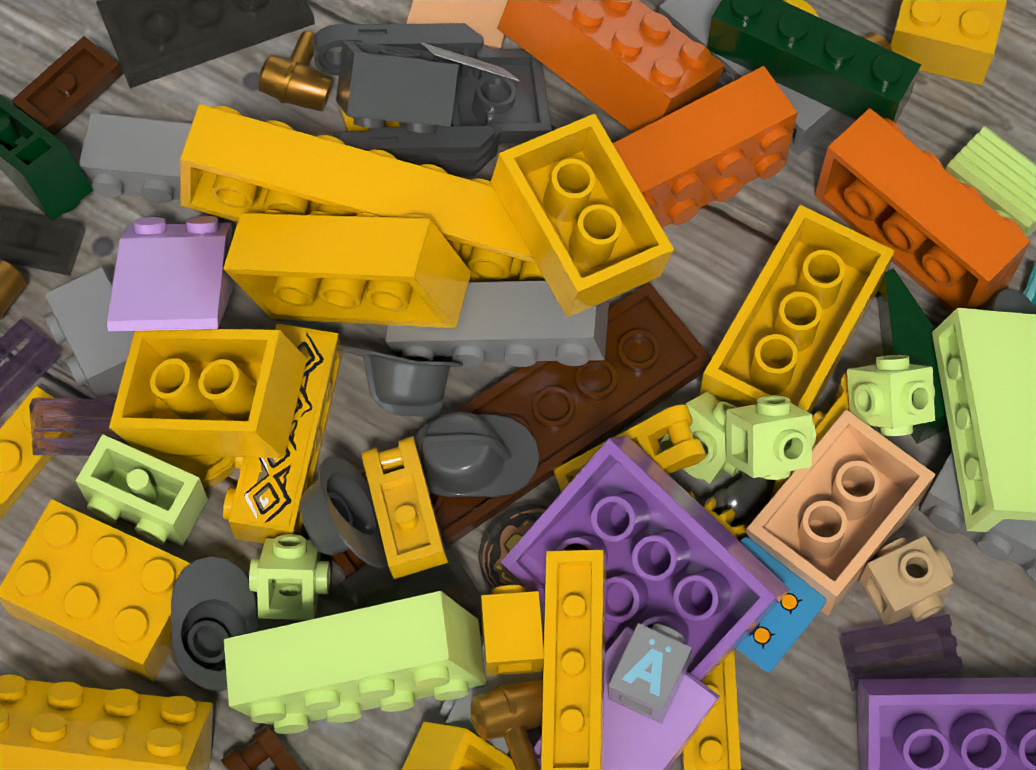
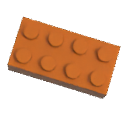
M508 0L497 27L499 31L633 133L713 92L726 66L714 57L706 46L690 39L674 27L667 17L654 12L639 0Z
M762 66L614 142L613 145L661 228L671 223L680 225L694 217L699 208L715 200L717 202L729 200L741 190L743 185L759 177L765 180L777 174L786 164L798 112L765 66Z
M869 108L827 147L815 197L856 232L895 250L891 261L950 312L957 308L985 310L993 303L996 294L1009 287L1031 240L1024 235L1016 222L1008 217L1000 216L983 202L981 195L975 188L968 184L960 183L948 173L935 155L928 151H922L908 140L895 122L888 118H882Z

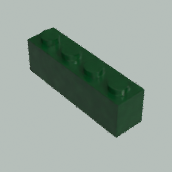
M722 0L711 18L707 44L710 52L751 71L765 66L776 83L855 120L871 108L882 118H888L896 123L911 97L921 64L783 0Z

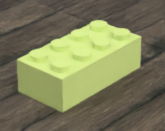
M442 591L224 639L229 707L251 717L253 722L264 723L274 728V732L279 734L305 731L309 728L308 722L326 718L328 722L332 723L351 722L361 718V711L378 707L386 712L407 710L415 706L414 700L434 696L437 700L460 699L469 694L468 688L486 685L478 619Z

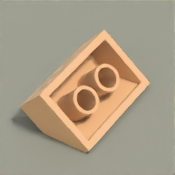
M846 409L813 448L812 467L795 470L748 526L746 533L751 540L826 598V604L820 611L829 617L861 577L867 563L877 557V552L886 546L923 500L936 474Z

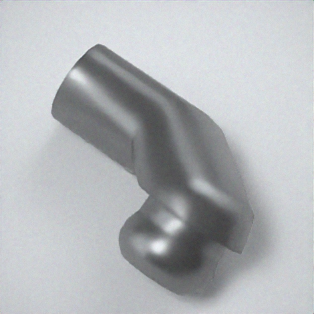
M742 472L740 480L730 485L728 489L722 488L715 493L714 499L717 501L715 512L720 515L724 510L733 508L735 519L746 517L766 502L769 493V479L761 477L752 478Z

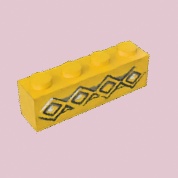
M276 323L275 330H280L307 358L285 457L235 458V468L240 470L237 487H229L223 506V519L228 520L234 538L237 540L264 544L266 538L275 539L280 535L296 534L302 536L304 524L299 510L300 500L305 491L314 483L343 355L342 351L336 349V345H341L339 333Z

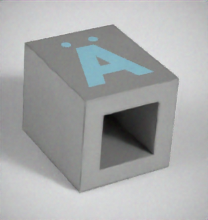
M638 623L608 685L609 700L662 724L691 662L692 647L684 644L685 637L674 629L661 624H654L652 629Z

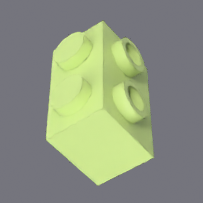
M103 434L76 479V483L88 503L87 509L90 512L112 523H115L118 517L136 525L135 531L138 534L161 545L167 539L183 546L208 501L199 477Z

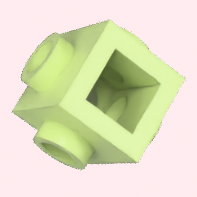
M888 355L877 357L876 364L847 369L850 412L867 425L880 427L881 435L902 436L912 434L913 425L935 421V389L932 366L909 364V356Z
M707 391L685 404L693 419V424L690 426L694 439L701 440L706 458L694 466L683 469L691 476L711 484L726 473L733 477L740 470L726 462V409L737 407L728 402L719 401ZM669 435L664 436L660 442V445L666 450L673 447Z
M775 395L764 396L757 399L756 405L726 409L727 463L752 478L761 477L769 480L784 479L790 476L791 471L812 467V447L816 441V430L812 421V414L793 405L789 398Z
M296 534L280 535L275 539L266 538L260 559H251L249 588L250 591L257 592L258 618L314 619L319 595L329 594L331 567L330 561H321V552L311 544L310 540H306L304 537Z

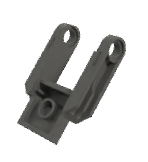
M465 23L335 24L320 29L313 37L315 66L321 72L329 75L339 76L341 52H329L328 50L334 47H342V41L346 40L427 49L421 44L422 42L502 67L520 80L517 81L456 62L459 66L451 127L436 126V133L433 134L405 130V127L369 128V132H342L332 135L344 142L345 145L366 151L373 149L383 150L392 154L397 160L419 166L422 164H432L441 167L448 174L458 177L475 176L497 155L499 143H524L552 131L542 63L524 49L488 48L483 44V36Z

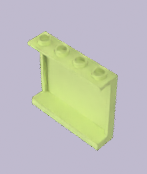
M957 308L932 331L966 529L967 531L987 532L1003 519L1036 521V314Z

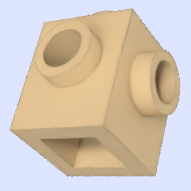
M926 536L911 543H908L906 538H900L887 544L877 552V559L867 563L859 579L886 628L910 616H913L914 620L918 622L937 613L945 606L942 600H944L954 584L951 580L953 571L947 557L940 549H933Z

